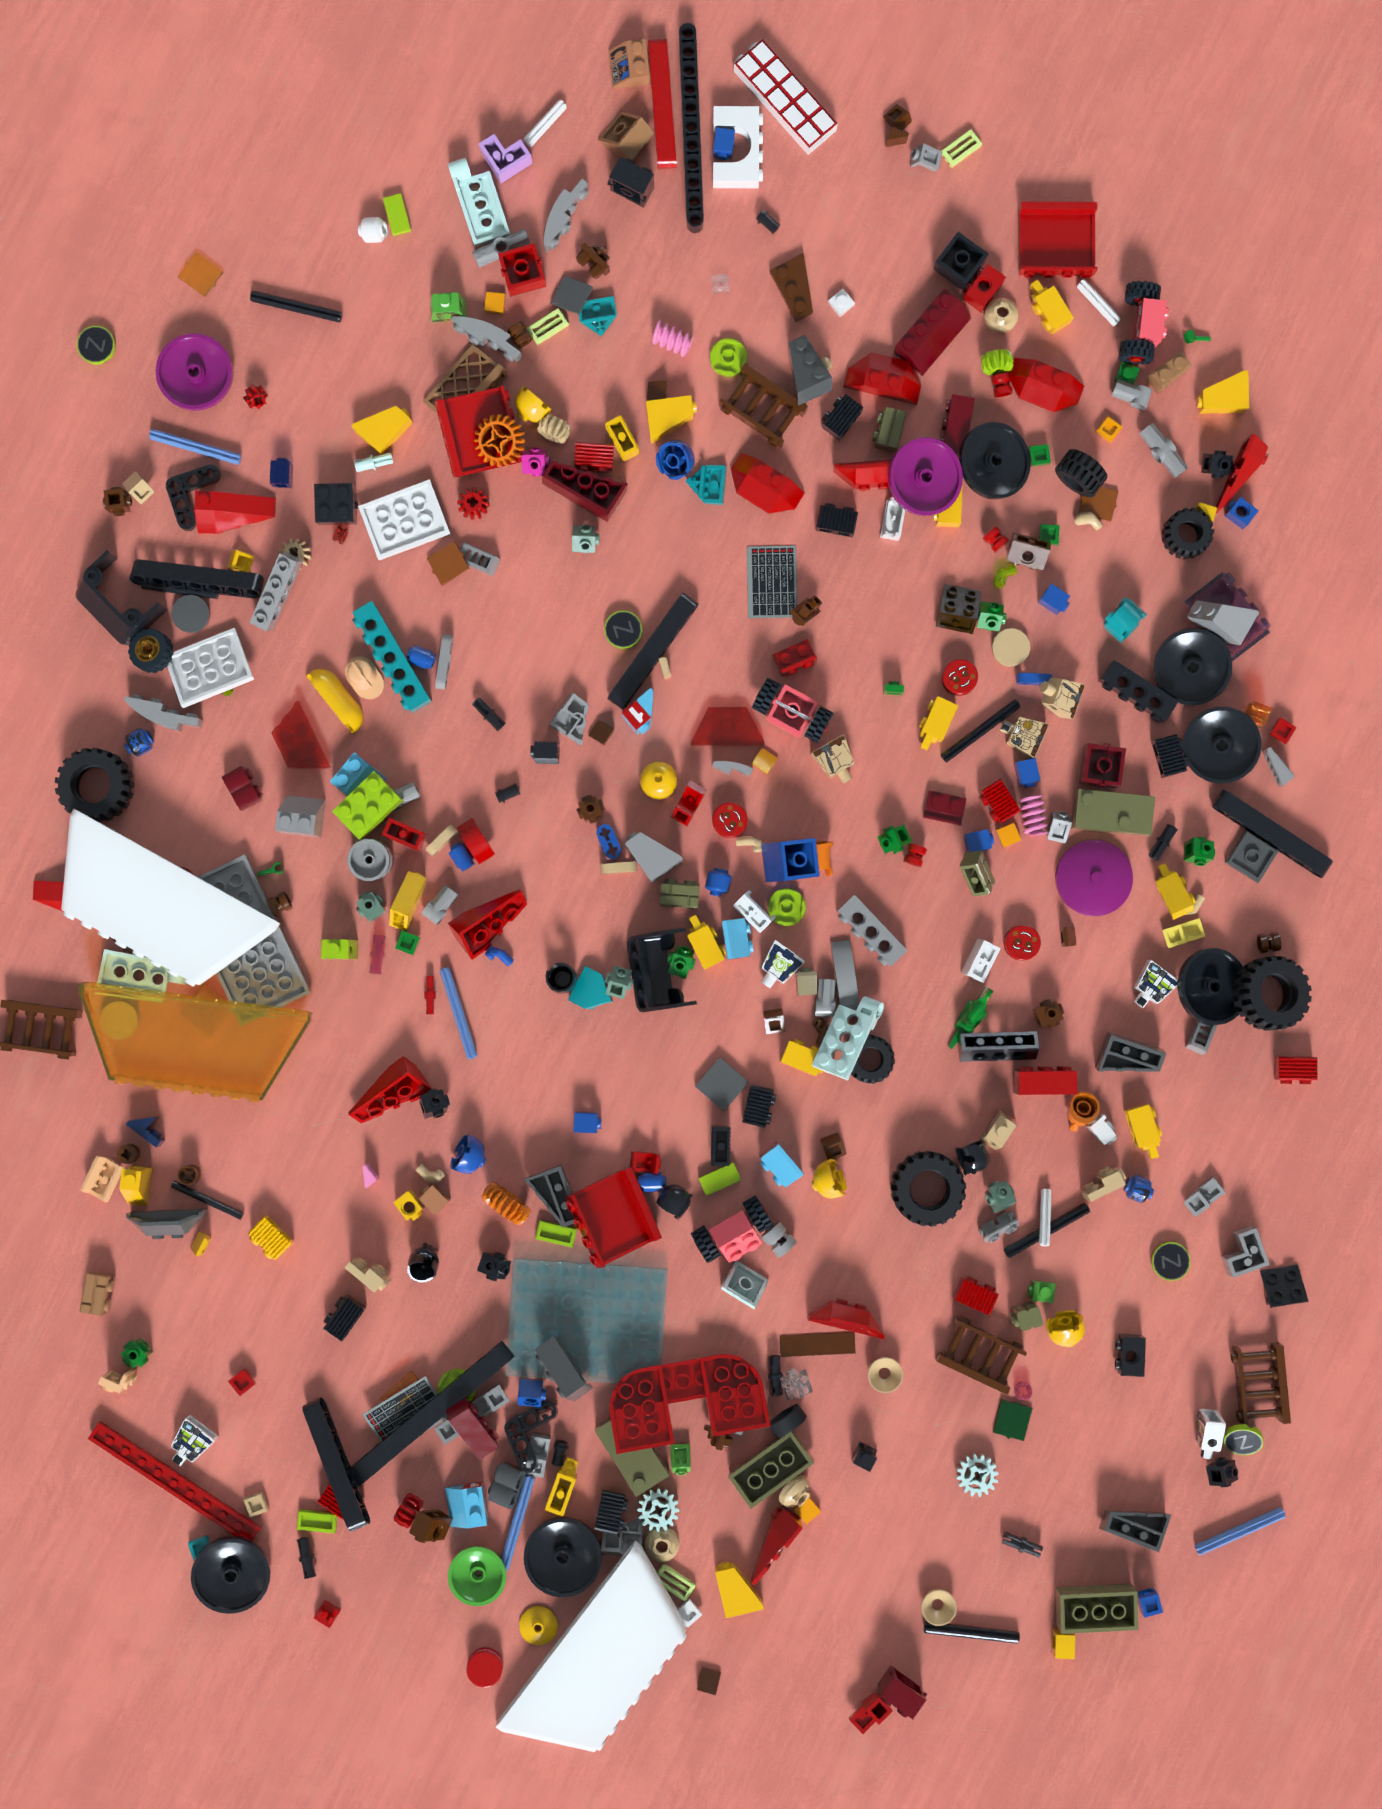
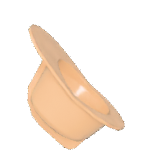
M363 656L355 657L347 663L345 668L346 678L360 697L374 699L382 693L384 680L375 665L368 658Z

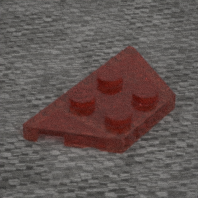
M296 701L293 708L283 717L281 723L271 733L287 767L331 768L301 703Z
M708 707L691 741V746H764V740L747 707Z

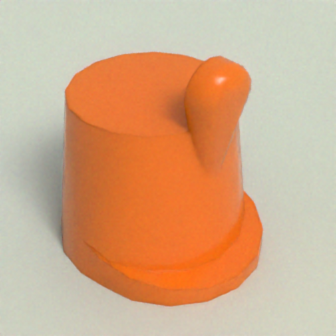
M816 841L819 870L825 869L826 876H832L830 849L834 842Z
M1080 1092L1073 1096L1067 1109V1117L1071 1122L1069 1126L1071 1131L1076 1132L1079 1130V1126L1090 1124L1096 1119L1100 1105L1094 1095L1088 1092Z

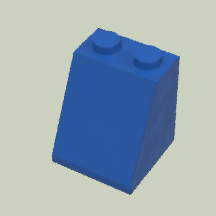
M815 838L761 844L766 882L820 876Z

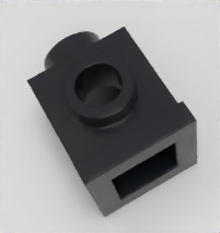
M860 1441L851 1458L853 1464L871 1472L877 1460V1450Z

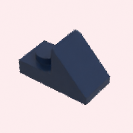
M159 1116L130 1120L126 1123L128 1127L154 1147H160L165 1141L158 1130L150 1129Z

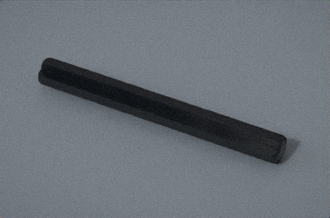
M254 290L250 294V300L255 303L339 323L343 318L341 311Z
M1014 699L940 755L943 761H950L1021 707L1020 703Z
M1083 1203L1051 1221L1050 1235L1090 1213L1088 1205ZM1040 1228L1004 1248L1006 1256L1011 1258L1039 1242Z
M927 1621L924 1623V1633L1016 1644L1020 1641V1633L1016 1631L954 1624L935 1626Z

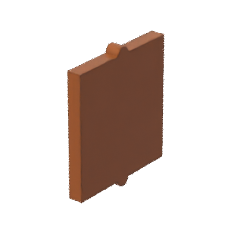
M1101 486L1094 497L1081 496L1080 499L1082 501L1079 513L1092 512L1098 519L1111 522L1114 509L1117 507L1116 500L1119 491Z
M455 541L427 558L433 569L432 573L437 576L442 586L470 569L464 558V553H461Z

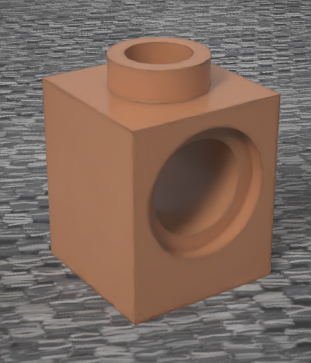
M435 1184L431 1187L427 1185L420 1192L422 1196L419 1200L434 1215L450 1201Z

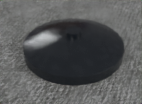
M988 422L977 426L966 435L959 450V461L962 467L963 479L975 493L984 498L993 500L1007 498L1017 493L1028 479L1031 466L1029 449L1022 436L1006 424Z
M1187 628L1170 635L1159 647L1154 660V675L1159 688L1178 700V703L1185 705H1200L1213 700L1224 691L1232 674V658L1224 641L1216 634L1201 628Z
M1226 706L1213 707L1201 712L1191 721L1183 738V753L1188 760V766L1200 778L1219 784L1231 783L1245 777L1257 764L1262 748L1260 731L1252 718L1239 709Z
M1207 948L1196 951L1183 963L1177 981L1178 995L1183 1008L1194 1020L1206 1025H1222L1234 1020L1239 1015V1008L1235 1007L1233 1002L1236 1001V997L1233 996L1232 990L1236 989V986L1233 985L1234 980L1239 978L1237 974L1244 967L1234 955L1223 949Z
M556 1517L541 1523L529 1536L524 1549V1566L529 1579L539 1590L555 1597H570L586 1590L596 1579L601 1566L602 1552L597 1536L585 1523L570 1517Z
M240 1536L221 1537L209 1542L197 1554L191 1570V1585L196 1597L207 1608L225 1614L243 1612L256 1605L266 1593L271 1575L270 1563L265 1552L255 1542Z

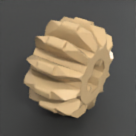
M547 414L546 417L539 421L537 431L547 440L559 444L565 443L571 427L561 418Z
M289 538L288 545L285 542L282 543L285 549H279L280 553L288 552L292 554L295 551L298 553L297 558L303 560L302 564L308 566L305 560H311L312 557L308 555L311 549L307 547L305 541L301 543V540L297 538L294 543Z

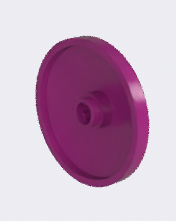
M185 334L170 341L161 351L156 363V380L161 392L172 404L189 411H201L215 406L227 395L233 381V365L224 347L215 339L203 334Z
M924 437L909 441L896 451L890 462L888 470L890 491L896 502L909 513L918 516L939 514L947 510L956 501L961 491L963 473L960 461L955 452L938 439Z
M1102 840L1083 841L1072 846L1061 857L1055 874L1056 888L1063 902L1073 911L1086 916L1106 915L1117 910L1128 898L1133 885L1132 867L1126 855L1115 845Z

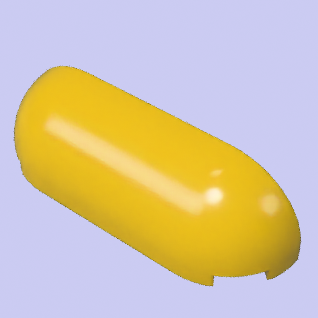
M316 669L309 672L306 677L342 723L354 735L363 724L364 716L361 707L332 672L325 669Z

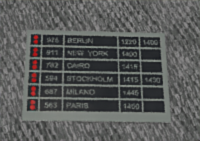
M796 546L747 547L748 618L792 617L789 612L797 606Z
M426 1376L362 1415L382 1442V1440L392 1432H395L401 1424L433 1399L437 1393ZM447 1414L444 1415L440 1420H438V1421H437L434 1425H432L430 1428H432L433 1426H435V1425H437L438 1423L442 1422L443 1420L447 1419V1418H448V1417H447Z

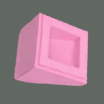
M369 1163L362 1166L365 1188L379 1179V1176Z

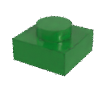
M1122 362L1114 381L1121 380L1134 385L1140 368Z
M1048 444L1030 446L1028 448L1031 467L1049 465L1051 463Z
M1040 524L1039 539L1051 542V545L1057 546L1059 544L1060 525Z
M889 681L883 687V694L903 695L904 685H900V682Z
M401 931L395 949L414 955L421 937Z

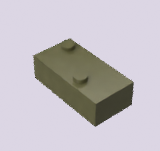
M1077 789L1074 792L1071 829L1150 836L1152 835L1155 797Z
M610 1417L596 1425V1434L636 1497L669 1477V1470L655 1447L616 1454Z
M793 1430L783 1437L776 1438L729 1472L728 1477L750 1509H752L813 1465L815 1459Z
M1132 1584L1055 1587L1056 1626L1061 1634L1138 1630V1591Z

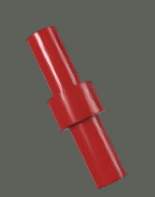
M426 976V991H424L426 1014H434V999H436L434 976Z

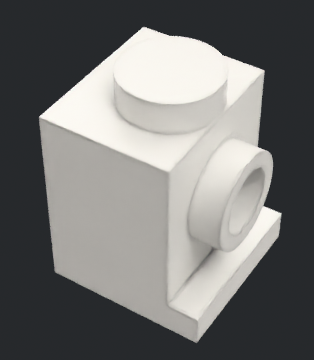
M1100 1114L1086 1127L1101 1144L1110 1145L1117 1139L1116 1134L1113 1132L1115 1128L1108 1120L1104 1121L1107 1118L1105 1115Z

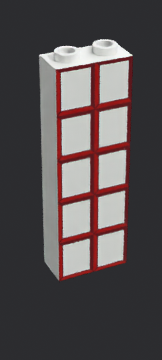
M763 39L758 43H753L745 55L741 54L734 61V72L807 155L837 131L838 123Z

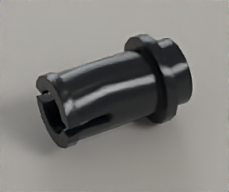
M762 210L756 217L757 223H761L774 234L781 224L768 215V211Z
M515 783L502 790L498 789L495 794L499 803H505V800L520 795V792Z
M557 1440L554 1443L555 1450L551 1464L559 1467L563 1466L565 1453L569 1448L567 1446L568 1442Z

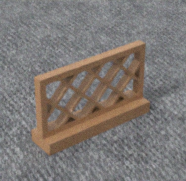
M472 344L423 402L437 413L436 406L431 403L434 397L442 396V399H445V395L455 394V397H457L461 393L470 394L471 392L475 393L497 388L507 378L508 374L503 366L494 362ZM473 352L477 353L479 361L469 363L470 355ZM491 364L494 367L490 373L483 374L482 365ZM479 366L480 374L470 375L469 367ZM466 367L467 376L457 377V370ZM480 378V385L471 388L470 380ZM467 380V389L458 390L457 381ZM447 382H454V390L444 391L445 384Z

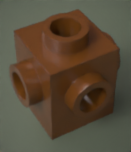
M113 487L110 490H103V506L113 516H123L126 512H131L132 497L123 488Z
M592 795L581 798L582 802L578 803L579 808L576 809L580 819L584 818L585 822H590V824L600 821V817L604 816L602 811L605 810L602 800H597V797H592ZM593 805L594 810L592 812H588L587 806Z
M1050 999L1040 1002L1039 1007L1032 1009L1039 1027L1048 1025L1049 1028L1059 1025V1021L1064 1019L1062 1016L1064 1014L1063 1007L1057 1001L1051 1002Z

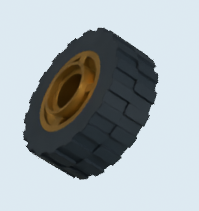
M152 628L143 629L131 639L128 650L129 658L139 669L147 673H157L162 671L171 662L172 655L174 654L172 641L160 631L153 630Z

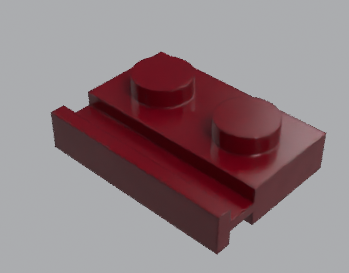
M929 790L923 818L961 826L967 798Z

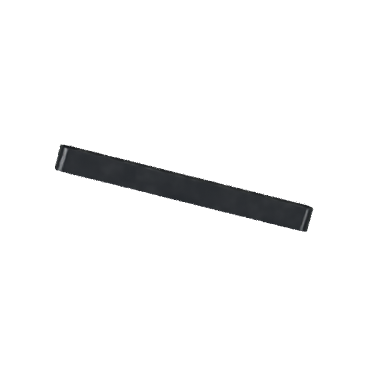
M684 23L679 29L686 223L687 229L690 232L699 233L703 229L704 213L697 39L695 26L691 23ZM685 33H690L692 36L687 38L683 35ZM691 52L693 53V55L686 56L684 55V53ZM691 70L694 73L691 75L685 74V71ZM687 89H693L694 92H693V93H687L686 90H687ZM693 107L695 111L688 112L686 109ZM694 126L696 129L689 131L687 127ZM693 144L696 145L697 148L691 150L688 148V146ZM690 163H695L698 166L696 168H690L688 165ZM694 181L698 183V186L691 187L689 183ZM696 200L699 204L692 206L690 202ZM692 219H698L700 223L695 225L692 224L690 221Z
M503 1341L498 1343L401 1424L395 1432L388 1435L382 1442L353 1464L351 1469L358 1487L446 1415L448 1408L466 1398L515 1356Z

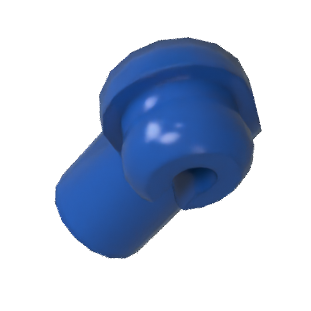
M493 946L489 947V950L485 952V955L490 960H493L496 956L506 966H510L514 961L504 950Z

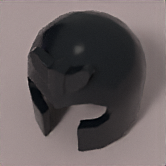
M555 963L549 971H546V983L552 991L559 994L568 993L576 986L577 973L569 964Z
M983 1140L973 1142L963 1148H955L965 1176L984 1170L990 1162V1156Z
M671 1184L662 1190L656 1203L666 1212L675 1215L674 1218L679 1220L690 1206V1198L693 1195L689 1194L683 1187Z
M424 1243L423 1247L415 1249L410 1254L407 1272L411 1279L422 1283L428 1282L436 1276L439 1267L438 1248Z

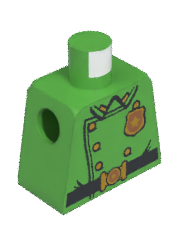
M457 292L432 294L430 300L431 322L451 321L453 316L467 317L466 300Z

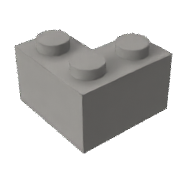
M1253 1226L1234 1231L1233 1235L1239 1250L1221 1256L1227 1275L1233 1278L1270 1265L1257 1228Z

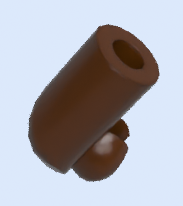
M815 1018L812 1024L819 1033L816 1043L821 1045L829 1026L824 1019Z

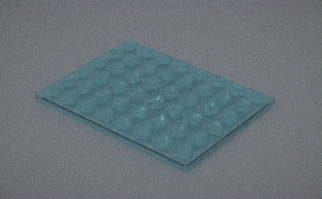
M514 1258L508 1348L515 1356L506 1364V1376L549 1379L546 1374L548 1370L545 1365H541L535 1357L537 1353L534 1349L552 1336L559 1338L571 1355L576 1367L580 1368L583 1372L581 1375L585 1381L618 1383L625 1375L634 1370L662 1365L668 1269L605 1265L603 1268H596L591 1263Z

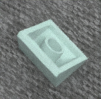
M735 1261L723 1280L721 1289L755 1309L769 1280L739 1261Z

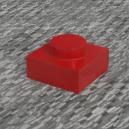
M1280 717L1269 735L1283 744H1287L1297 727Z
M245 1368L228 1381L239 1396L256 1384Z

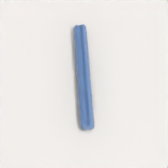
M156 429L150 430L149 438L151 440L237 465L241 462V455Z
M449 967L440 969V974L467 1059L476 1058L477 1052Z
M531 1475L525 1476L501 1559L506 1570L510 1567L535 1481V1477Z
M1281 1507L1196 1544L1195 1549L1199 1555H1203L1286 1517L1285 1512Z

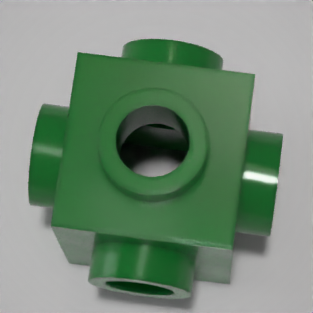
M981 601L977 628L988 631H1000L1001 624H1005L1007 613H1004V605L996 602Z
M905 824L896 828L893 825L883 829V834L877 836L885 854L891 851L893 854L904 850V845L912 842Z
M1193 837L1184 843V861L1194 863L1196 866H1205L1214 860V841H1209L1205 837Z
M676 945L675 951H670L667 962L671 963L668 973L686 979L689 969L693 970L696 959L693 958L695 951L686 946Z
M139 1338L136 1341L130 1340L124 1345L123 1348L125 1350L120 1355L123 1357L122 1361L128 1367L131 1366L133 1369L136 1366L141 1368L149 1361L148 1356L153 1351L146 1341Z

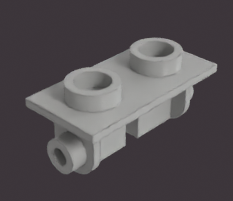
M1006 1212L998 1216L996 1219L999 1225L997 1226L993 1220L981 1225V1228L978 1230L981 1236L986 1235L983 1237L984 1242L993 1243L1000 1238V1235L1014 1232L1017 1226H1019L1018 1219L1013 1221L1016 1218L1014 1213Z

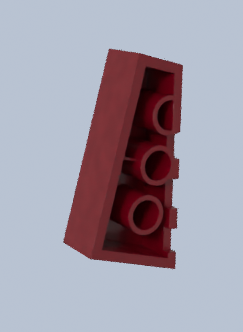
M551 461L542 476L543 485L606 522L609 521L624 497L628 486L627 483L613 481L608 477H600L592 472L577 470L575 467L556 461Z

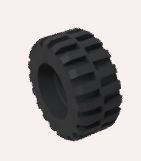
M99 748L81 749V752H73L71 758L66 757L63 763L65 765L63 767L59 766L57 770L60 773L59 778L55 777V783L58 784L55 792L60 796L58 799L59 803L65 806L64 809L71 814L73 809H76L92 819L102 822L104 820H112L113 816L122 814L121 810L123 808L127 809L129 806L127 801L129 798L132 799L134 794L131 793V788H134V782L131 781L133 775L127 769L128 765L119 756ZM94 767L102 768L110 777V790L107 796L100 802L89 803L81 797L79 791L80 779L89 769Z
M1283 956L1258 958L1244 965V969H1241L1237 974L1239 978L1234 980L1233 985L1236 986V989L1232 991L1233 996L1236 997V1001H1233L1234 1005L1239 1008L1238 1014L1241 1017L1245 1016L1244 1020L1249 1025L1253 1024V1027L1256 1029L1271 1031L1292 1027L1304 1018L1303 1013H1307L1310 1008L1308 1003L1311 1002L1312 996H1309V991H1312L1311 985L1307 983L1309 978L1307 974L1304 975L1302 973L1304 970L1300 965L1295 966V961L1287 960ZM1268 975L1274 977L1280 983L1283 990V1001L1277 1011L1269 1009L1261 997V986Z
M919 1151L912 1156H907L902 1163L898 1164L897 1170L893 1172V1180L890 1184L891 1196L896 1208L909 1221L920 1226L929 1225L933 1227L940 1223H947L948 1219H953L956 1216L955 1213L961 1210L962 1202L966 1198V1183L963 1179V1173L951 1159L938 1152ZM926 1170L939 1173L946 1183L944 1198L937 1205L930 1207L916 1203L910 1192L913 1178L918 1173Z

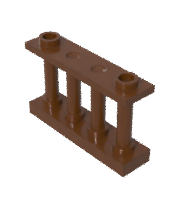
M744 364L740 371L742 381L728 401L722 398L719 400L720 410L727 415L732 414L768 439L767 442L772 446L782 448L784 440L781 439V436L795 416L800 415L803 417L808 406L806 404L798 406L797 398L747 364ZM753 383L757 386L758 391L742 412L734 407V404L747 385ZM768 393L773 397L774 401L758 423L749 416L761 398ZM784 404L789 408V413L776 432L773 433L765 428L778 407Z
M1 1000L0 1007L6 1008L8 1015L4 1041H0V1050L12 1051V1048L56 1054L58 1055L57 1058L69 1060V1056H76V1052L68 1051L73 1021H75V1018H82L83 1010ZM18 1010L25 1011V1015H27L23 1044L11 1043L15 1015L18 1013ZM37 1013H43L46 1018L41 1047L30 1046L34 1018L37 1016ZM56 1015L64 1016L63 1020H65L60 1050L49 1048L53 1021L56 1019Z
M960 1316V1319L954 1317L953 1321L958 1324V1328L947 1352L944 1351L943 1354L938 1352L935 1358L936 1361L1008 1395L1011 1388L1007 1384L1008 1381L1006 1379L1018 1353L1026 1356L1027 1352L1023 1349L1024 1346L1015 1341L1009 1343L971 1325V1321L965 1317ZM967 1328L975 1332L976 1335L965 1359L959 1362L954 1359V1353ZM984 1336L994 1342L982 1368L976 1370L972 1368L971 1362ZM1003 1345L1011 1349V1352L1000 1375L995 1379L989 1376V1370L1000 1346Z
M1279 1342L1271 1343L1269 1351L1241 1353L1239 1347L1232 1346L1233 1352L1230 1353V1357L1235 1368L1238 1399L1237 1421L1240 1424L1248 1425V1419L1276 1417L1281 1423L1290 1424L1291 1417L1284 1345ZM1270 1359L1273 1361V1368L1271 1370L1243 1372L1242 1361ZM1272 1378L1275 1382L1273 1390L1245 1392L1244 1380ZM1272 1397L1276 1399L1277 1407L1274 1409L1247 1411L1246 1400Z

